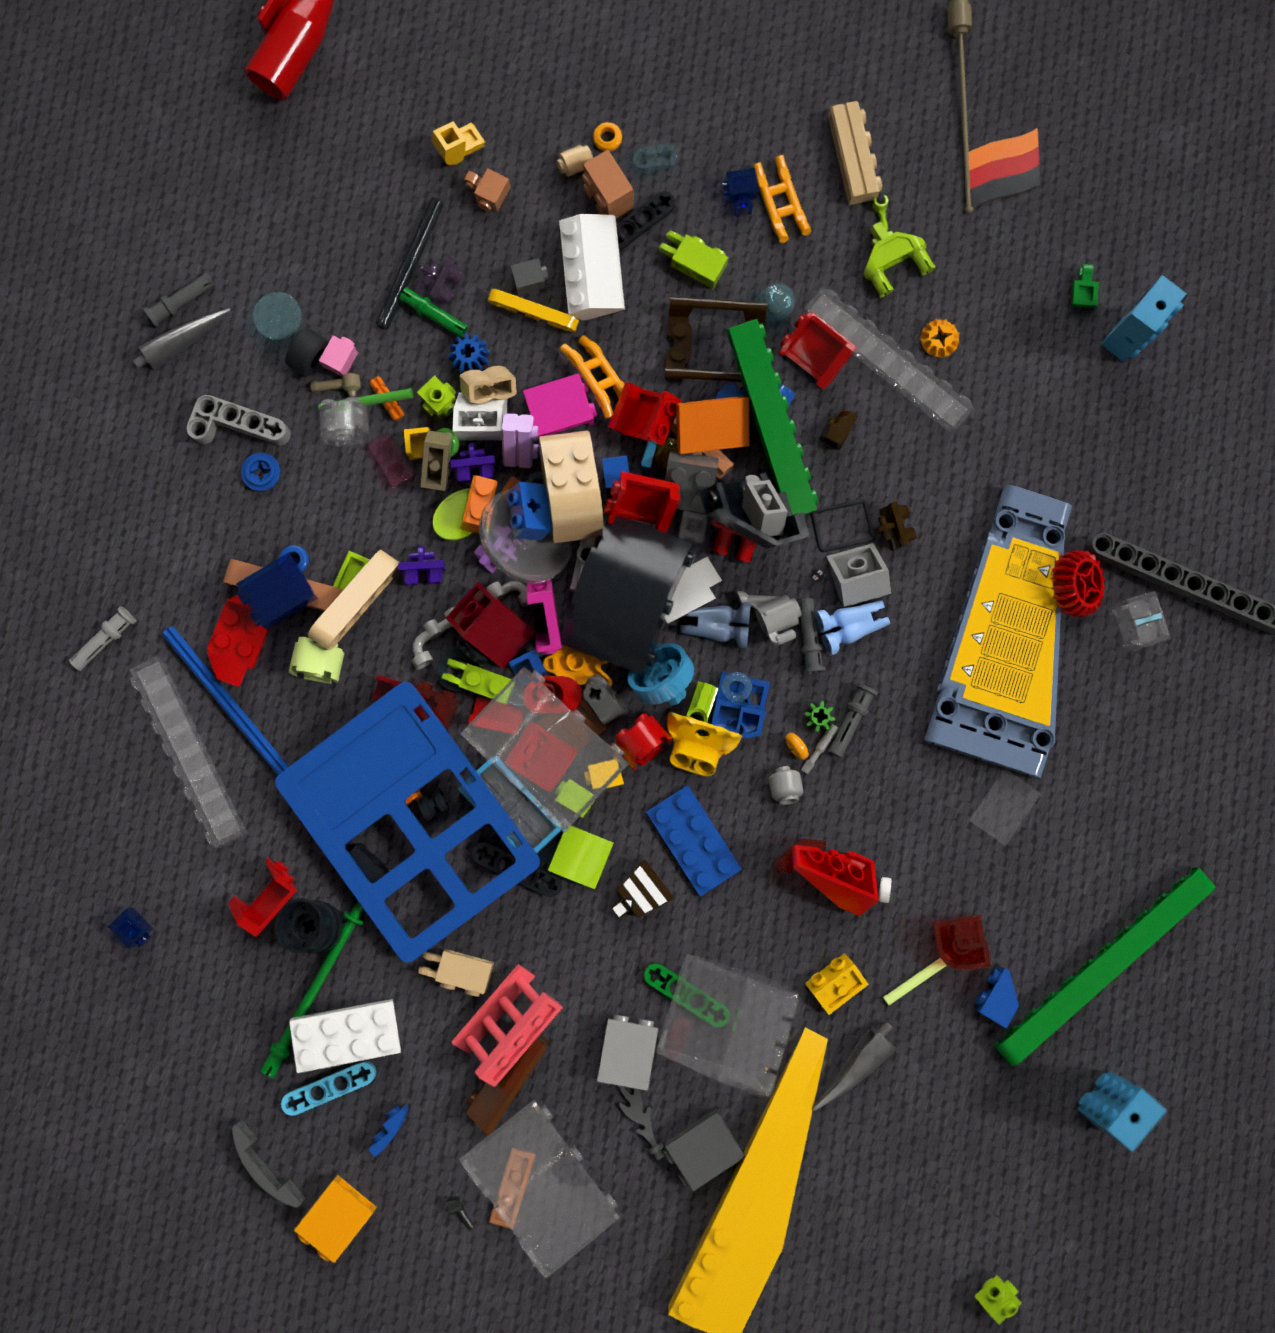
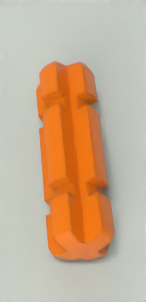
M379 376L369 382L376 394L390 392L387 387H384L386 385ZM396 401L382 403L393 421H397L404 416V412Z

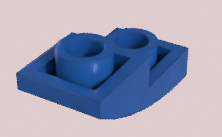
M407 1104L401 1109L397 1105L386 1114L388 1119L383 1123V1126L388 1132L386 1133L383 1129L371 1139L374 1143L368 1149L374 1157L390 1143L399 1131L409 1110Z

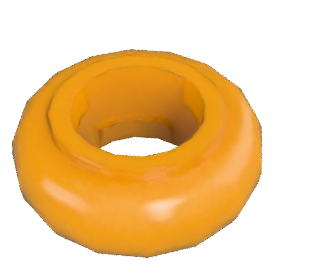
M602 123L594 130V144L601 151H614L621 144L622 132L614 123ZM604 132H611L615 137L612 141L606 142L601 139V135Z
M788 733L785 736L786 745L790 750L793 749L791 752L796 758L805 760L809 755L806 745L799 736L794 733Z

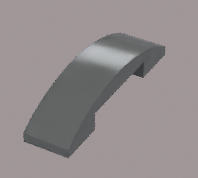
M243 1120L232 1127L235 1146L243 1165L251 1177L261 1188L277 1200L296 1208L300 1206L306 1199L291 1179L283 1185L280 1184L251 1148V1145L258 1140Z

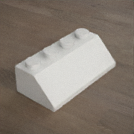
M578 214L560 220L568 314L580 320H589L625 310L615 216Z

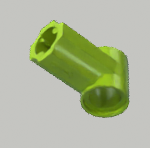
M698 681L686 716L690 717L698 714L703 718V722L707 723L718 688Z

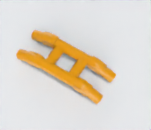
M784 155L774 157L781 181L780 184L768 187L761 162L753 164L752 168L773 231L779 241L785 243L789 237L781 221L782 217L793 214L795 222L803 235L810 234L811 228L801 209ZM785 192L790 205L776 209L772 196Z
M585 335L580 337L579 344L592 356V359L583 362L584 359L576 350L567 344H563L560 352L577 368L595 395L594 397L599 407H601L605 418L611 417L613 415L611 402L604 390L613 386L619 398L625 384L619 379L606 360L601 348ZM600 366L607 378L597 382L590 370Z

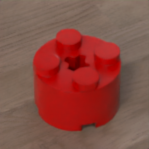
M646 713L634 721L636 725L631 729L627 730L625 728L614 737L617 740L614 747L632 770H637L636 764L638 763L641 766L646 765L664 750L661 745L665 741L668 744L672 741V738L653 715L648 716Z

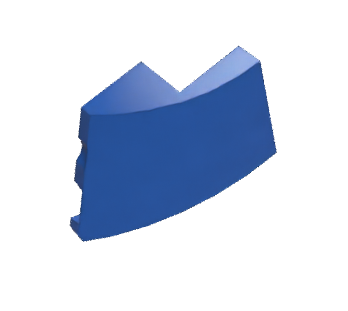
M721 672L711 725L720 726L731 732L739 733L742 735L741 739L760 736L766 714L765 703L770 682ZM749 693H762L760 705L750 703ZM743 697H746L748 703L738 700H740Z

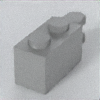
M756 475L746 476L744 482L746 487L742 492L744 496L742 507L753 527L769 536L783 535L788 511L770 480L761 481Z

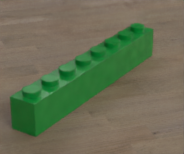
M757 319L728 328L726 334L745 394L749 397V406L777 494L786 491L792 515L817 510L816 504L819 503L815 490H811L808 482L811 480V475L808 467H804L801 457H804L801 444L795 441L796 427L793 420L788 418L786 410L789 409V405L785 395L781 396L779 386H781L780 376L777 371H773L771 362H774L773 354L770 347L766 348L764 338H766L765 328L762 323H758Z

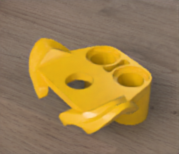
M669 712L667 716V729L674 742L670 755L671 764L698 775H713L719 758L723 754L726 755L732 752L742 738V735L739 733L731 732L723 727L711 725L692 717L681 716L673 712ZM696 730H706L709 733V735L701 736L696 732Z

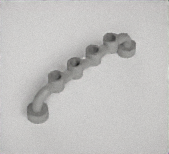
M511 581L502 586L499 582H494L487 587L499 599L504 598L511 591H518L520 593L518 600L522 607L530 605L526 595L527 586L519 581ZM452 607V608L448 609V610L444 613L445 617H447L448 614H449L455 607ZM433 619L423 625L425 631L416 637L413 643L414 658L411 661L416 670H420L433 662L429 651L423 652L422 646L428 640L435 639L445 630L453 627L447 619L437 623L436 619Z

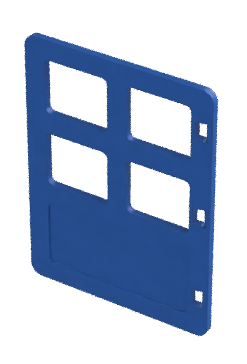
M402 682L280 773L275 780V785L398 957L404 962L414 961L534 872L540 865V858L416 687L409 682ZM419 705L429 717L423 722L414 711ZM465 768L475 780V782L469 785L460 774ZM450 769L475 802V808L437 837L431 838L406 805V799L440 773ZM390 814L415 848V852L378 881L371 883L347 851L346 844L384 815ZM491 824L514 855L516 861L477 892L471 893L445 856L447 852L482 826ZM511 832L514 833L522 844L517 848H514L506 837ZM430 869L453 900L455 907L422 933L411 938L388 908L385 900L423 870Z

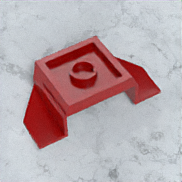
M254 586L227 600L228 602L224 605L207 647V654L217 679L240 687L247 669L252 670L255 667L273 622V615L270 614V611L277 596L276 594Z

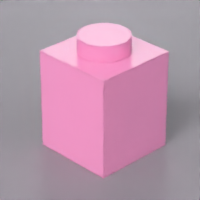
M332 336L319 362L324 368L342 377L349 371L358 352L351 340L345 337L339 339Z

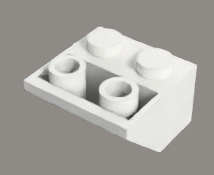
M459 392L453 410V433L459 440H502V423L504 415L507 413V399L493 398L488 402L475 404L469 402L464 394Z

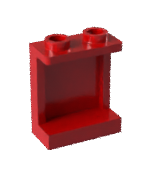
M812 311L807 315L802 314L794 324L796 329L793 334L790 335L788 333L781 341L780 346L782 349L779 351V354L781 356L786 355L817 379L816 385L824 390L832 383L858 347Z
M625 382L608 428L626 437L664 446L676 416V403H681V399L667 391L658 393L641 389L633 383Z
M621 471L618 481H613L611 488L612 497L611 499L607 498L604 513L608 514L607 523L613 524L615 517L619 516L655 524L656 530L666 533L680 501L679 484Z

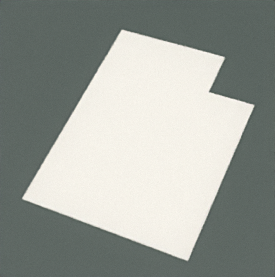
M708 557L685 569L672 597L674 604L671 613L665 616L667 623L715 599L709 587L722 580Z

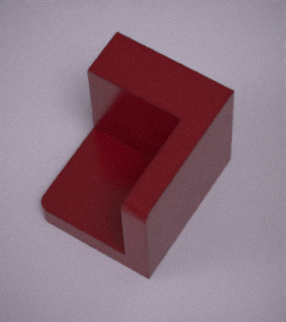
M377 674L376 679L378 683L372 699L379 700L402 682Z

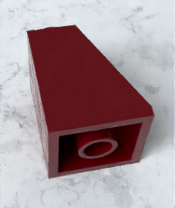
M479 581L446 617L449 623L465 640L502 669L508 662L514 659L518 651L530 641L535 633L522 618Z

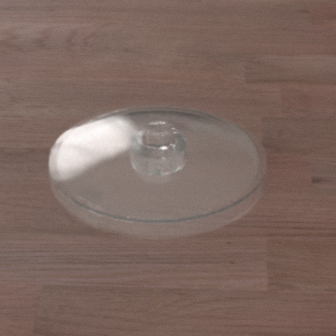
M511 489L504 490L494 496L481 513L479 534L482 546L492 563L510 578L530 584L546 582L559 574L567 565L571 555L572 541L553 543L552 531L542 540L514 538V531L511 527L510 505L507 503L508 492Z

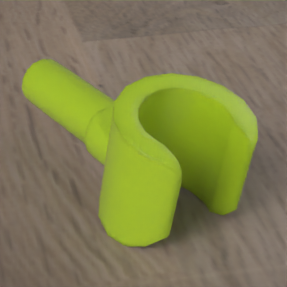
M884 195V204H878L875 197L873 209L878 212L880 221L888 231L885 212L888 205V197Z

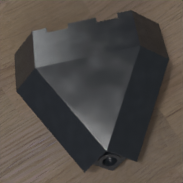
M769 471L756 475L761 481L770 480L771 482ZM745 479L724 485L720 482L698 490L705 515L766 549L810 536L804 513L792 515L786 491L778 493L788 511L783 535L769 536L753 527L742 507L744 498L742 492L746 487Z

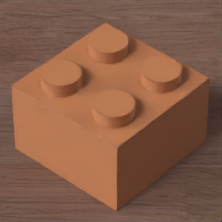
M609 150L583 164L584 174L582 178L585 182L583 188L589 198L594 197L597 202L595 207L600 215H614L615 218H618L634 208V190Z

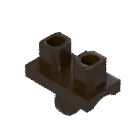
M896 501L879 509L881 517L878 518L880 526L876 527L874 531L875 534L883 533L884 540L889 541L891 551L898 550L917 538L915 529L913 527L905 528L903 520L909 518L910 515L907 505H898Z

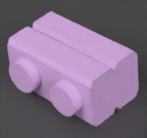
M508 413L504 415L502 423L504 466L531 468L533 459H538L539 444H534V441L538 440V426H534V417L532 415L521 414L518 416L517 414Z

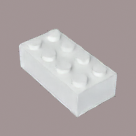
M393 999L294 1017L289 1021L297 1073L401 1053Z

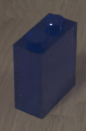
M289 552L236 583L239 591L236 592L239 599L244 605L248 603L253 611L249 613L252 620L257 626L261 624L265 629L270 628L318 599Z

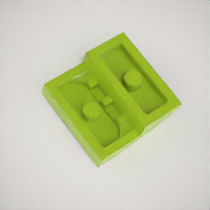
M567 824L548 871L595 889L614 843Z

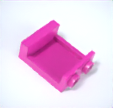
M579 373L523 390L530 415L534 417V426H538V440L540 436L555 434L589 423L590 426L594 425L593 417L597 416L593 402L588 403L586 395L590 394L585 380L581 381Z
M552 580L527 583L526 593L528 604L543 602L548 633L536 635V652L553 654L557 652V649H561V633Z

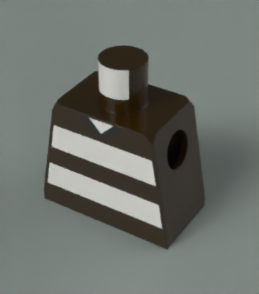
M643 860L617 888L623 898L611 907L619 918H622L631 910L639 918L673 900L674 896L648 862Z

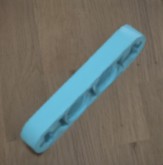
M362 1061L295 1089L283 1097L281 1102L282 1110L287 1115H298L366 1086L376 1077V1068L371 1062ZM362 1066L365 1070L369 1069L371 1073L367 1076L368 1080H365L364 1077H359L354 1080L357 1085L353 1086V1079L348 1071H352L353 1076L361 1071ZM337 1076H343L347 1079L348 1085L346 1089L339 1090L335 1087L334 1081ZM314 1086H320L324 1090V1097L322 1099L316 1100L311 1096V1089ZM301 1091H305L306 1100L297 1105V1110L293 1106H288L287 1103L291 1101V1096L294 1100H297L304 1096Z

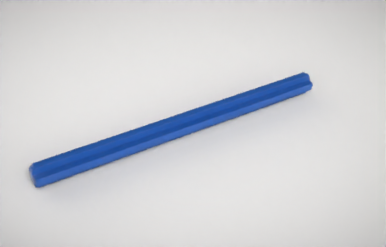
M173 627L167 628L162 633V636L277 776L289 767L178 631Z

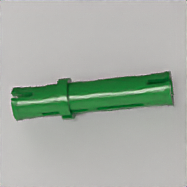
M408 287L403 290L405 294L401 293L399 297L401 302L417 310L416 313L418 315L428 317L460 339L463 337V331H467L468 325L432 304L429 298L421 297Z

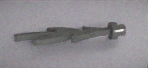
M619 1086L622 1094L630 1102L629 1107L619 1103L620 1108L631 1120L645 1126L643 1130L637 1129L636 1131L644 1136L652 1145L649 1149L650 1154H654L656 1160H660L665 1156L664 1146L662 1142L656 1143L651 1127V1107L648 1106L646 1112L643 1113L639 1089L634 1088V1094L631 1095L624 1086Z

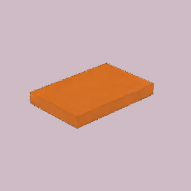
M738 396L676 403L677 451L679 454L749 446V397Z

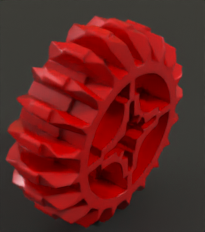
M1073 550L1060 555L1059 560L1055 561V568L1052 569L1054 575L1050 580L1053 582V587L1051 588L1054 590L1053 599H1057V607H1061L1062 613H1067L1068 616L1086 617L1097 612V607L1101 606V599L1104 598L1103 590L1106 589L1103 582L1105 578L1102 575L1104 570L1099 567L1100 561L1096 560L1095 555L1090 554L1089 551Z

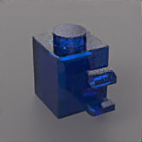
M755 168L726 172L725 181L722 182L723 196H728L729 204L735 203L734 214L736 217L740 215V207H746L748 215L752 214L753 205L750 200L757 199L759 192Z
M134 907L125 909L108 926L128 949L136 946L140 948L146 944L151 938L149 933L154 929Z

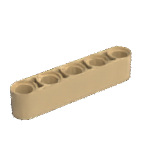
M379 550L313 624L308 637L328 651L332 650L394 578L392 575L397 569L399 570L398 563L400 562L384 551Z

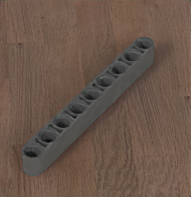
M1106 533L1094 536L1086 544V551L1095 555L1099 561L1275 635L1274 604ZM1096 541H1100L1104 545L1103 552L1096 548ZM1119 550L1125 552L1127 556L1126 561L1119 558ZM1142 560L1149 564V571L1142 568ZM1165 570L1172 574L1171 581L1166 579L1164 575ZM1188 579L1193 581L1195 585L1194 591L1189 589L1187 585ZM1211 589L1216 591L1217 600L1211 597ZM1234 599L1240 603L1239 610L1234 607ZM1257 609L1263 613L1262 620L1257 616Z

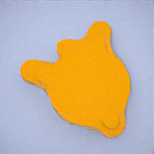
M561 645V649H557V652L543 660V666L547 672L553 673L555 676L570 677L577 681L580 686L585 685L587 679L593 675L602 676L610 687L612 686V679L601 670V666L609 662Z

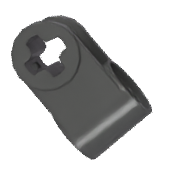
M593 675L587 679L584 697L603 724L610 723L627 711L621 698L602 676Z

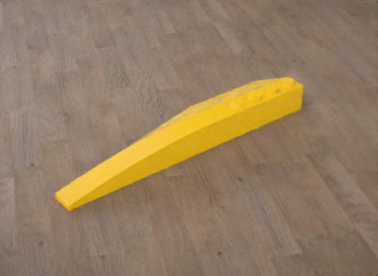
M806 1027L744 1150L745 1157L739 1161L668 1305L670 1316L707 1333H742L783 1249L813 1111L812 1107L815 1102L828 1041L827 1038Z

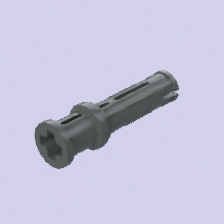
M205 272L202 276L171 296H162L159 302L150 308L145 307L143 310L153 324L158 327L159 322L170 315H177V309L211 287H214L215 284Z
M812 598L798 600V605L802 613L800 622L804 646H802L801 653L804 654L806 668L803 671L804 674L823 673L826 671V667L822 663L821 652L823 647L819 644L814 600Z
M861 683L857 684L858 690L852 702L848 703L847 708L849 711L828 750L842 758L862 716L868 715L869 711L867 709L873 697L878 694L874 689ZM851 723V725H850V727H849V729H848V731H847V733H846V735H845L843 741L841 742V740H842V738H843V736H844V734H845V732H846V730H847L849 724Z

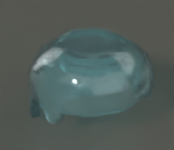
M773 283L766 286L757 297V302L768 303L766 319L770 321L786 318L795 308L796 298L794 293L784 283Z

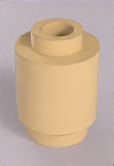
M579 145L559 153V159L556 162L561 174L566 173L567 177L584 171L583 164L591 160L593 156L587 145L583 147Z

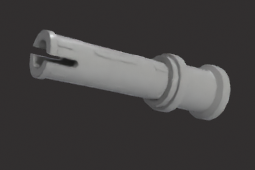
M120 606L117 609L118 612L109 621H104L101 626L102 629L69 659L72 666L81 671L113 639H119L122 636L121 633L130 624L137 622L124 607Z

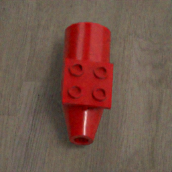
M268 0L266 5L260 8L257 18L265 37L244 69L247 78L265 93L280 101H286L323 41L335 0Z

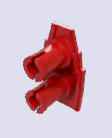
M713 519L711 524L716 526L719 532L712 550L727 555L733 535H740L742 541L735 558L750 563L756 543Z

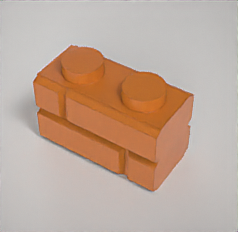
M477 475L473 476L460 529L485 534L498 481Z

